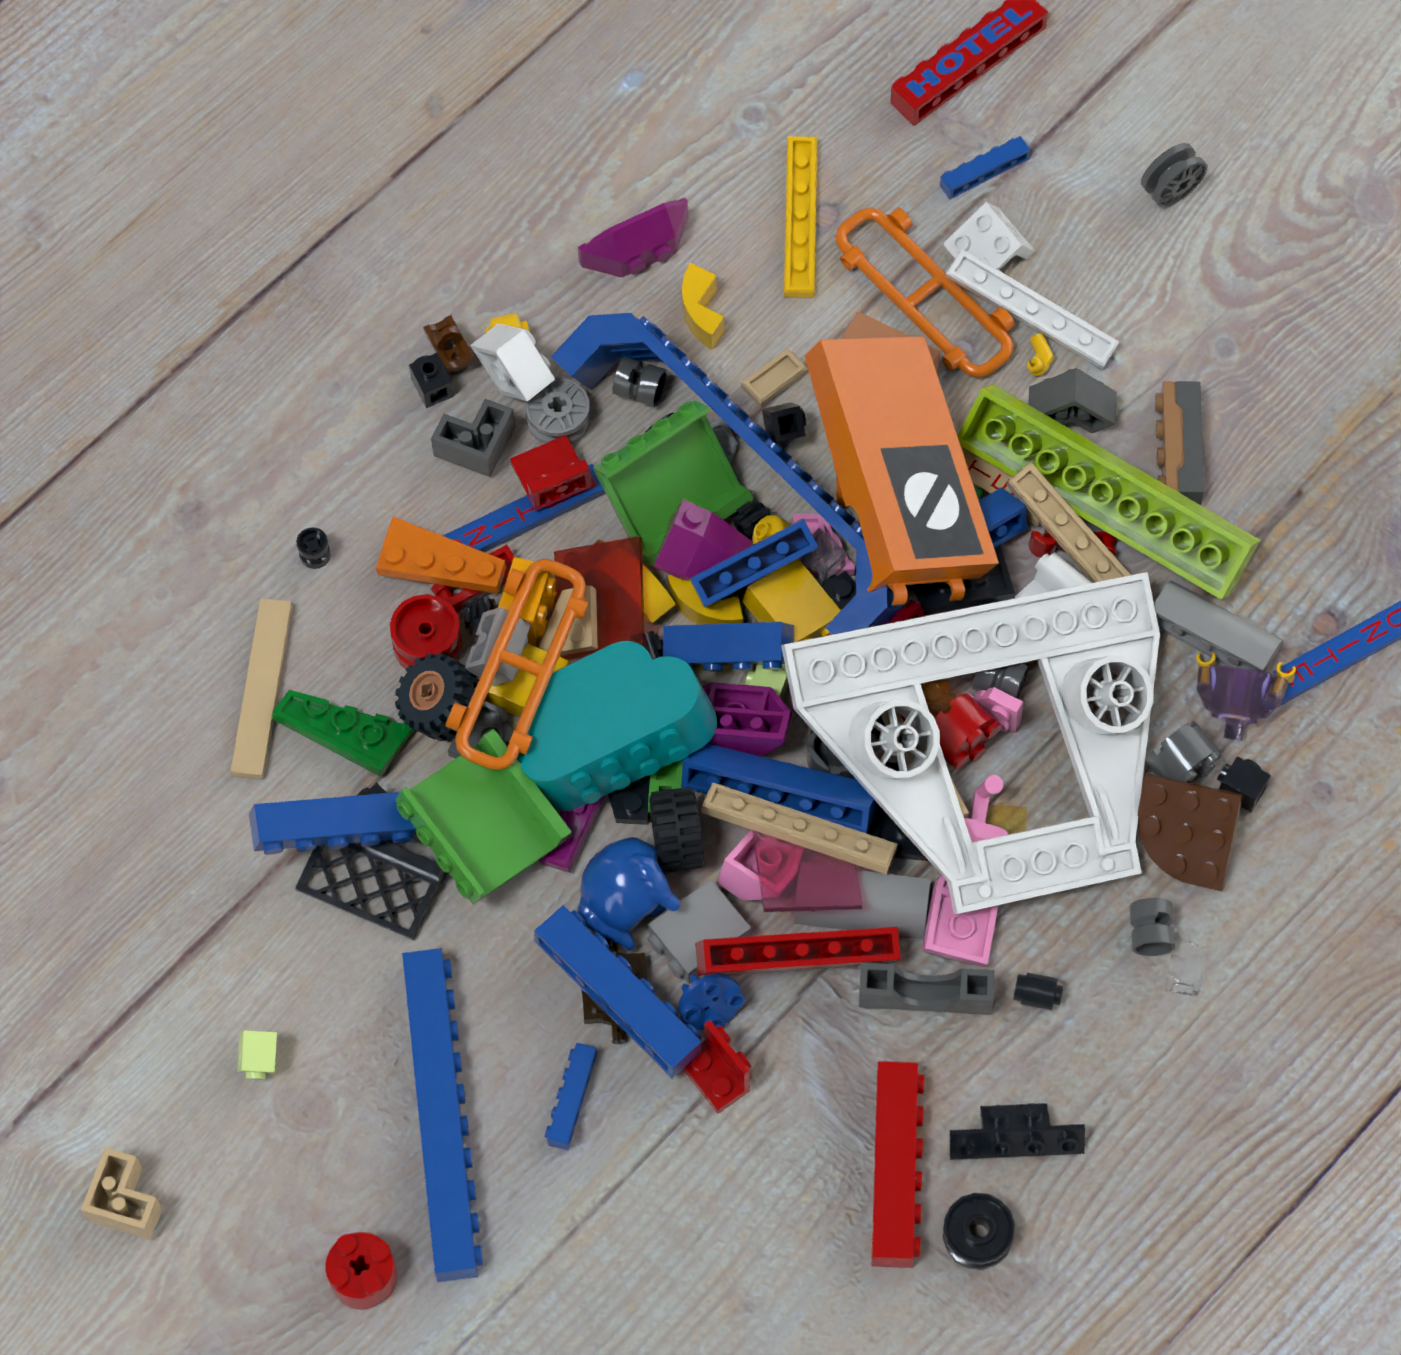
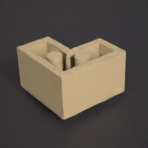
M105 1147L81 1211L88 1222L151 1240L162 1207L156 1197L134 1191L143 1169L137 1156Z

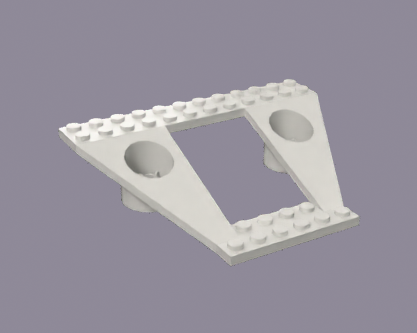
M1148 572L781 645L794 710L945 878L948 883L954 914L1142 874L1135 840L1160 639ZM1037 660L1090 817L971 842L941 750L940 731L934 716L929 712L920 683ZM1099 667L1102 668L1104 678L1100 682L1091 677ZM1110 670L1118 676L1117 680L1112 679ZM1088 683L1095 687L1093 697L1087 698ZM1094 700L1095 704L1099 707L1095 715L1091 712L1088 701ZM1123 707L1127 710V713L1120 721L1118 709ZM888 710L890 724L884 727L876 719L884 711ZM1105 711H1110L1113 726L1099 721ZM896 712L906 719L903 725L897 722ZM875 727L881 733L879 741L871 743V731ZM880 745L885 751L880 761L876 758L872 746ZM910 751L915 755V758L906 767L904 753ZM891 755L897 756L900 771L884 766Z

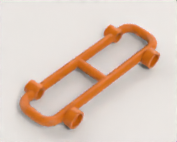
M898 207L887 216L879 209L865 208L844 221L837 229L835 235L836 245L843 253L840 256V260L844 267L849 271L857 267L945 354L941 357V360L948 370L953 372L959 367L969 376L976 378L986 377L1011 357L1013 342L1007 332L1015 326L1012 316L1002 307L997 308L988 315L957 283L948 279L946 273L905 233L913 226V223L903 209ZM874 220L932 278L905 298L865 258L863 252L857 246H852L847 240L848 234L864 221ZM942 286L1001 344V350L986 363L974 365L967 359L964 351L960 347L954 346L915 306Z
M537 560L530 564L525 573L512 568L503 592L515 597L468 707L455 702L445 727L457 731L455 743L461 756L470 762L488 769H506L514 763L519 752L526 755L533 738L527 735L574 620L576 617L583 619L589 604L588 601L583 600L586 584L580 572L554 560ZM550 572L569 580L574 588L545 659L540 664L506 649L538 574ZM502 662L535 675L537 678L506 752L501 757H493L473 749L469 745L468 739L499 665Z

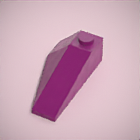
M683 499L670 519L653 567L681 580L690 581V577L753 545V541L711 511ZM754 582L742 587L741 589H747V587L753 584Z

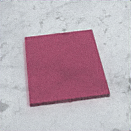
M752 830L764 912L862 909L863 904L855 864Z

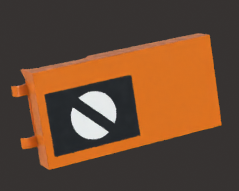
M925 336L820 340L804 356L845 507L852 506L859 518L872 568V582L867 589L868 593L888 585L894 593L892 605H904L908 597L905 585L946 582L951 587V597L949 600H962L965 595V587L962 580L979 579L999 564Z

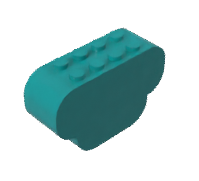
M621 641L552 673L535 718L527 735L533 737L526 755L519 752L517 759L521 764L523 772L537 785L554 809L570 811L586 804L595 803L601 797L615 790L624 789L630 783L644 776L652 775L660 768L675 761H681L689 754L701 749L711 740L716 731L717 715L706 692L691 667L684 660L672 656L659 657L653 660L649 652L642 645L631 641Z

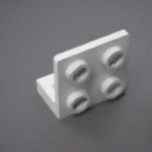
M985 202L944 242V246L955 259L963 249L997 270H1000L1016 255L1028 259L1036 252L1002 210L988 202Z

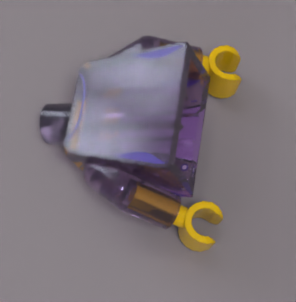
M1198 653L1196 659L1199 669L1196 690L1204 708L1211 712L1212 717L1226 719L1223 738L1243 740L1245 722L1259 723L1261 719L1268 718L1283 701L1289 684L1294 680L1296 668L1293 666L1292 671L1285 674L1281 672L1283 662H1279L1275 675L1273 672L1217 665L1215 653H1212L1210 661L1202 662V655Z

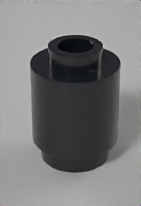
M1029 972L1026 975L1018 974L1013 1000L1021 1001V1005L1052 1011L1053 1005L1060 1006L1063 986L1057 985L1058 978Z

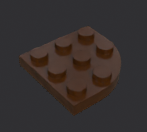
M1150 773L1145 774L1138 807V830L1142 844L1149 857L1166 874L1181 882L1223 891L1243 795Z

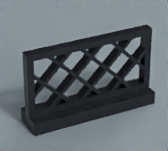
M381 840L379 844L373 846H362L361 842L348 843V846L344 848L353 852L346 854L345 849L340 848L342 856L325 863L322 856L325 845L316 846L295 887L296 891L414 940L439 884H443L447 875L437 862ZM360 855L367 857L371 869L354 875L349 860ZM318 859H319L321 865L315 867V865H316V863H317V861H318ZM373 860L382 864L375 867ZM345 862L350 877L333 884L327 868ZM390 867L396 869L401 881L383 888L378 872ZM324 871L329 886L318 890L306 887L312 874ZM403 873L408 874L412 877L405 879ZM374 874L379 890L362 896L356 881ZM418 880L430 884L425 896L412 900L408 884ZM353 883L358 898L346 903L339 901L335 889ZM403 886L409 902L391 909L385 893ZM331 891L333 898L324 893ZM382 895L387 911L377 915L369 914L364 902ZM421 903L418 911H416L415 905ZM360 904L362 910L355 908L353 906ZM411 907L415 918L410 929L407 930L397 925L393 914ZM389 916L391 922H388L382 918Z

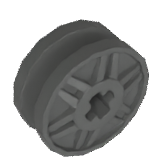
M1189 143L1175 145L1163 152L1150 164L1141 178L1142 187L1147 193H1153L1152 198L1159 207H1168L1184 199L1201 183L1207 173V164L1201 157H1195L1196 152Z

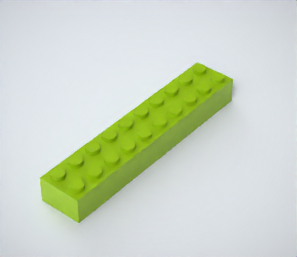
M994 384L981 388L957 435L961 447L1012 477L1031 462L1078 516L1221 600L1232 593L1261 541Z

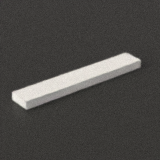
M963 249L946 273L948 279L997 308H1004L1012 317L1039 333H1043L1046 337L1102 370L1119 345V341Z

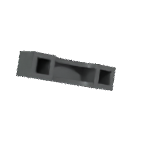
M861 963L859 1007L991 1015L994 1000L995 970L961 968L951 974L928 976L903 971L894 964Z

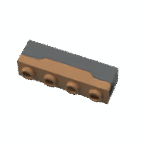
M1163 381L1161 393L1155 394V411H1161V420H1156V439H1161L1162 448H1157L1156 456L1157 466H1162V475H1158V481L1201 505L1204 495L1200 381Z

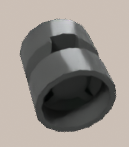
M624 356L616 371L612 392L627 399L636 396L637 402L655 407L663 392L667 370L651 364L643 367L641 361ZM639 378L638 384L635 385L636 379Z
M1018 663L976 672L973 689L987 691L988 688L995 687L1019 699L1028 674L1029 665Z
M1146 898L1131 903L1129 907L1130 922L1135 928L1131 933L1133 952L1142 956H1159L1175 950L1174 929L1170 927L1173 923L1172 903L1162 898Z

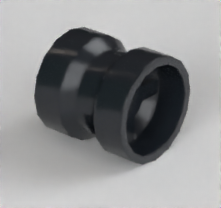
M315 527L302 530L296 540L302 564L311 569H319L325 566L331 557L325 532Z

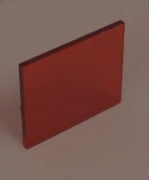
M635 536L602 543L596 542L591 545L554 551V561L577 570L583 576L586 586L591 585L596 588L598 649L561 655L559 657L566 660L584 658L621 641L636 642L645 647L642 537ZM555 575V592H557L555 606L562 590L574 588L569 580Z

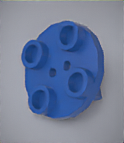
M691 974V985L685 983L682 985L683 994L679 1000L678 1011L683 1022L686 1025L688 1023L697 1030L703 1031L704 1023L708 1020H711L715 1027L720 1025L724 1028L725 1023L735 1016L738 1009L744 1004L745 997L737 981L728 975L713 974L700 978L695 974Z

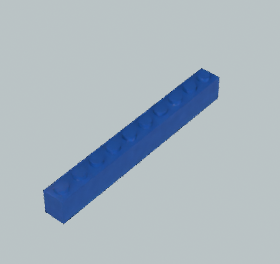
M442 948L402 953L435 1276L437 1282L478 1277L477 1266H483L481 1245L475 1246L473 1233H480L478 1213H471L470 1201L476 1200L474 1180H468L466 1169L473 1168L471 1149L464 1148L463 1136H469L467 1115L461 1116L460 1104H466L464 1084H457L456 1076L457 1072H462L460 1052L454 1053L453 1041L459 1040L457 1021L450 1020V1010L456 1009L453 989L447 990L446 979L452 978L450 958L444 959Z

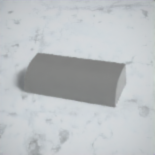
M1172 580L1166 584L1154 602L1159 630L1211 658L1212 653H1215L1216 660L1230 668L1257 671L1264 676L1284 640Z
M800 863L793 924L841 930L898 927L899 937L924 940L931 879L893 874L885 875L877 872Z

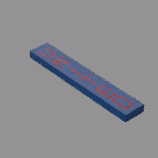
M592 463L588 465L592 487L537 511L534 510L526 495L443 536L486 552L606 493L593 470L594 465Z
M1401 601L1283 665L1281 672L1285 674L1290 673L1293 666H1295L1296 671L1293 682L1284 685L1279 699L1271 697L1277 683L1275 677L1276 670L1256 680L1251 697L1264 715L1400 640ZM1273 674L1267 696L1265 698L1264 693L1262 698L1263 682L1269 675L1271 677Z

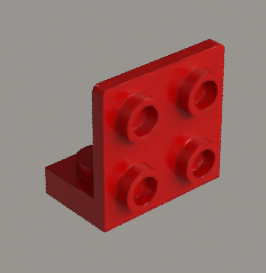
M567 436L559 437L510 459L511 465L535 511L592 487L590 468L585 460L579 461Z
M708 1020L704 1023L705 1040L702 1042L701 1053L683 1070L716 1113L719 1114L750 1092L751 1075L749 1068H751V1064L741 1051L736 1053L729 1045L731 1039L724 1028L720 1025L715 1027L711 1020Z

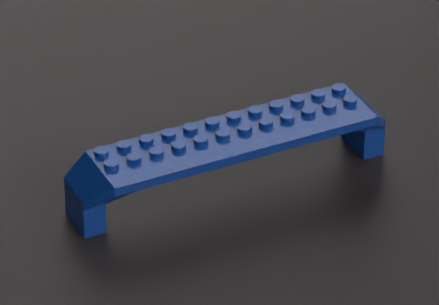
M632 313L589 315L551 356L572 378L591 390L624 356L635 360L664 362L856 549V595L825 627L832 635L889 624L895 614L906 605V603L904 605H892L894 593L888 585L868 593L867 589L872 582V568L861 526L857 522L854 523L856 518L843 506L841 507L837 502L833 501L835 498L825 488L811 480L813 477L801 465L790 459L792 456L785 449L770 439L771 436L760 425L754 423L737 403L735 404L728 398L729 395L721 387L713 383L697 364L686 357L687 354L665 337L666 334L644 315L640 319ZM905 585L908 594L909 585Z

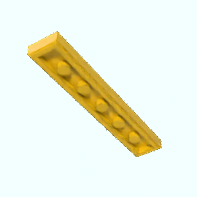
M787 136L784 297L814 298L817 137Z

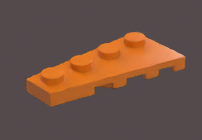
M393 516L376 565L377 575L491 593H499L506 570L505 560Z

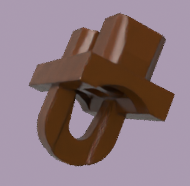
M451 315L436 324L423 327L435 353L438 354L448 374L455 375L466 370L468 365L475 363L474 356Z

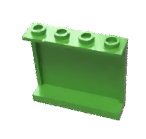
M695 400L682 404L676 413L668 418L658 420L652 425V429L643 435L631 438L626 443V446L617 452L605 455L601 462L593 467L636 554L641 561L653 567L670 519L683 499L711 511L722 520L736 512V509L748 501L754 500L749 489L739 484L705 415L710 411L709 407Z

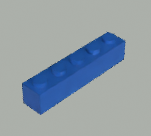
M1021 136L1011 138L1005 144L995 146L989 152L980 154L967 163L960 164L958 168L944 172L940 176V187L950 200L1029 160L1030 148Z
M576 1042L575 1049L571 1048L568 1060L571 1062L569 1068L564 1069L562 1080H565L563 1087H559L556 1099H559L557 1107L553 1106L551 1112L553 1121L551 1126H547L545 1132L548 1146L569 1150L597 1057L596 1047Z

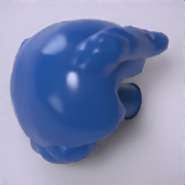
M635 837L611 842L592 857L582 874L580 885L581 898L577 912L585 920L586 927L590 928L594 933H599L604 938L619 943L624 949L629 951L635 947V941L630 931L645 916L650 914L653 918L662 914L665 909L674 912L680 908L679 899L671 892L668 881L655 858H658V852L654 847Z

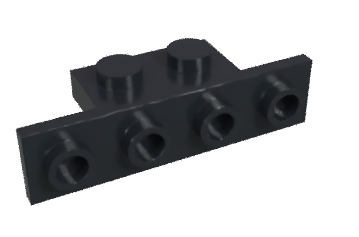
M1047 1103L980 1106L982 1129L949 1130L950 1160L1084 1154L1085 1125H1050Z

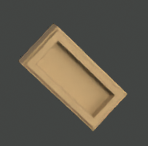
M786 348L743 380L741 388L762 408L805 376L808 368L789 348Z

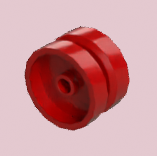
M430 594L416 595L403 601L395 609L389 624L394 655L403 668L406 669L409 665L414 666L416 659L419 657L425 659L426 654L431 653L434 655L438 653L444 654L456 661L459 659L462 649L459 618L449 602L441 597Z

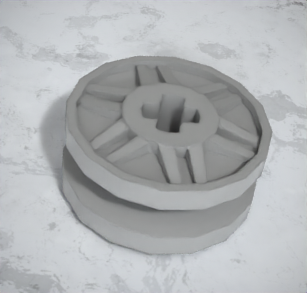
M555 378L553 382L529 401H526V423L531 435L540 443L545 444L559 437L567 436L570 443L574 444L586 434L590 426V400L585 389L570 379Z

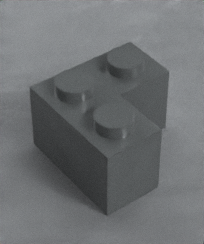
M1069 369L1065 373L1052 378H1046L1040 383L1029 386L1028 405L1063 425L1073 422L1090 433L1116 425L1117 392L1080 369Z
M484 399L472 424L443 414L431 437L434 457L491 477L515 428L513 408Z

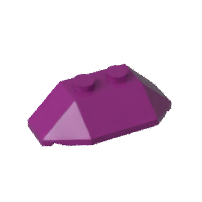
M684 197L679 200L662 203L608 228L593 237L589 243H583L578 246L579 264L586 269L623 278L630 274H638L645 267L655 262L666 261L676 253L688 221L687 199Z
M714 682L702 686L717 715L716 731L708 744L763 756L785 743L792 713L772 687Z

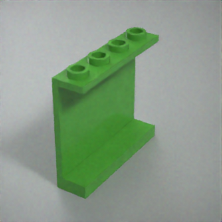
M492 729L483 735L480 742L473 749L493 757H501L506 752L507 746L497 732ZM459 756L411 789L403 788L395 799L400 815L405 820L411 821L417 829L416 834L423 845L429 846L436 855L439 867L444 872L450 873L456 881L455 885L460 895L465 899L468 898L473 905L560 846L572 833L537 785L523 772L521 764L517 759L506 769L492 770Z

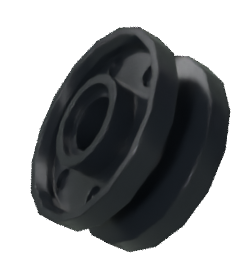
M972 1193L962 1196L950 1206L944 1218L943 1241L946 1251L956 1263L968 1269L984 1270L996 1266L1007 1257L1013 1245L1015 1223L1011 1211L1000 1199L990 1194ZM974 1225H981L987 1229L988 1234L985 1237L976 1238L970 1233L969 1229Z

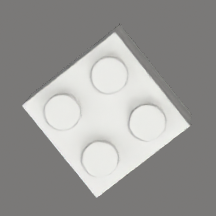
M497 324L470 345L502 395L529 401L555 380L550 371L552 369L550 362L544 355L539 354L534 346L536 344L535 338L526 329Z

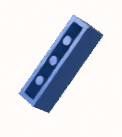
M1001 487L979 500L994 548L1027 530L1026 505Z
M801 519L690 577L689 580L703 607H706L817 549L818 545L805 520Z
M784 622L663 626V657L672 656L680 658L691 667L692 671L693 667H704L703 671L720 672L723 671V666H733V670L751 671L752 665H763L765 670H781L782 664H785L781 645L794 643V625Z

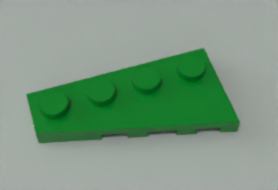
M288 690L272 711V720L379 777L384 774L415 731L404 724V722L401 724L390 721L388 716L377 713L375 716L358 712V708L345 705V707L329 704V701L293 690Z

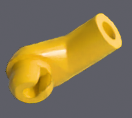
M1043 333L1035 334L1030 338L1035 355L1031 361H1027V369L1034 376L1046 373L1054 359V355Z

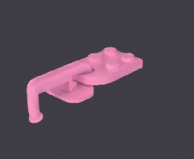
M997 775L988 776L974 791L969 819L964 818L971 842L1008 835L1003 828L985 823L990 795L998 794L1003 788V781ZM940 874L932 892L922 951L984 968L988 965L998 905L954 914L948 883Z

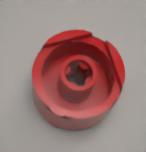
M967 693L953 699L949 703L953 708L946 714L940 711L934 718L940 731V746L944 759L956 770L963 767L969 759L972 762L979 760L987 749L984 744L988 739L993 738L1002 726Z
M367 1232L344 1234L337 1239L336 1243L329 1250L325 1263L326 1276L333 1293L344 1305L359 1310L370 1309L384 1299L386 1300L394 1291L397 1283L396 1264L388 1244L380 1237ZM362 1266L367 1267V1270H363L361 1275H356L355 1270H360Z

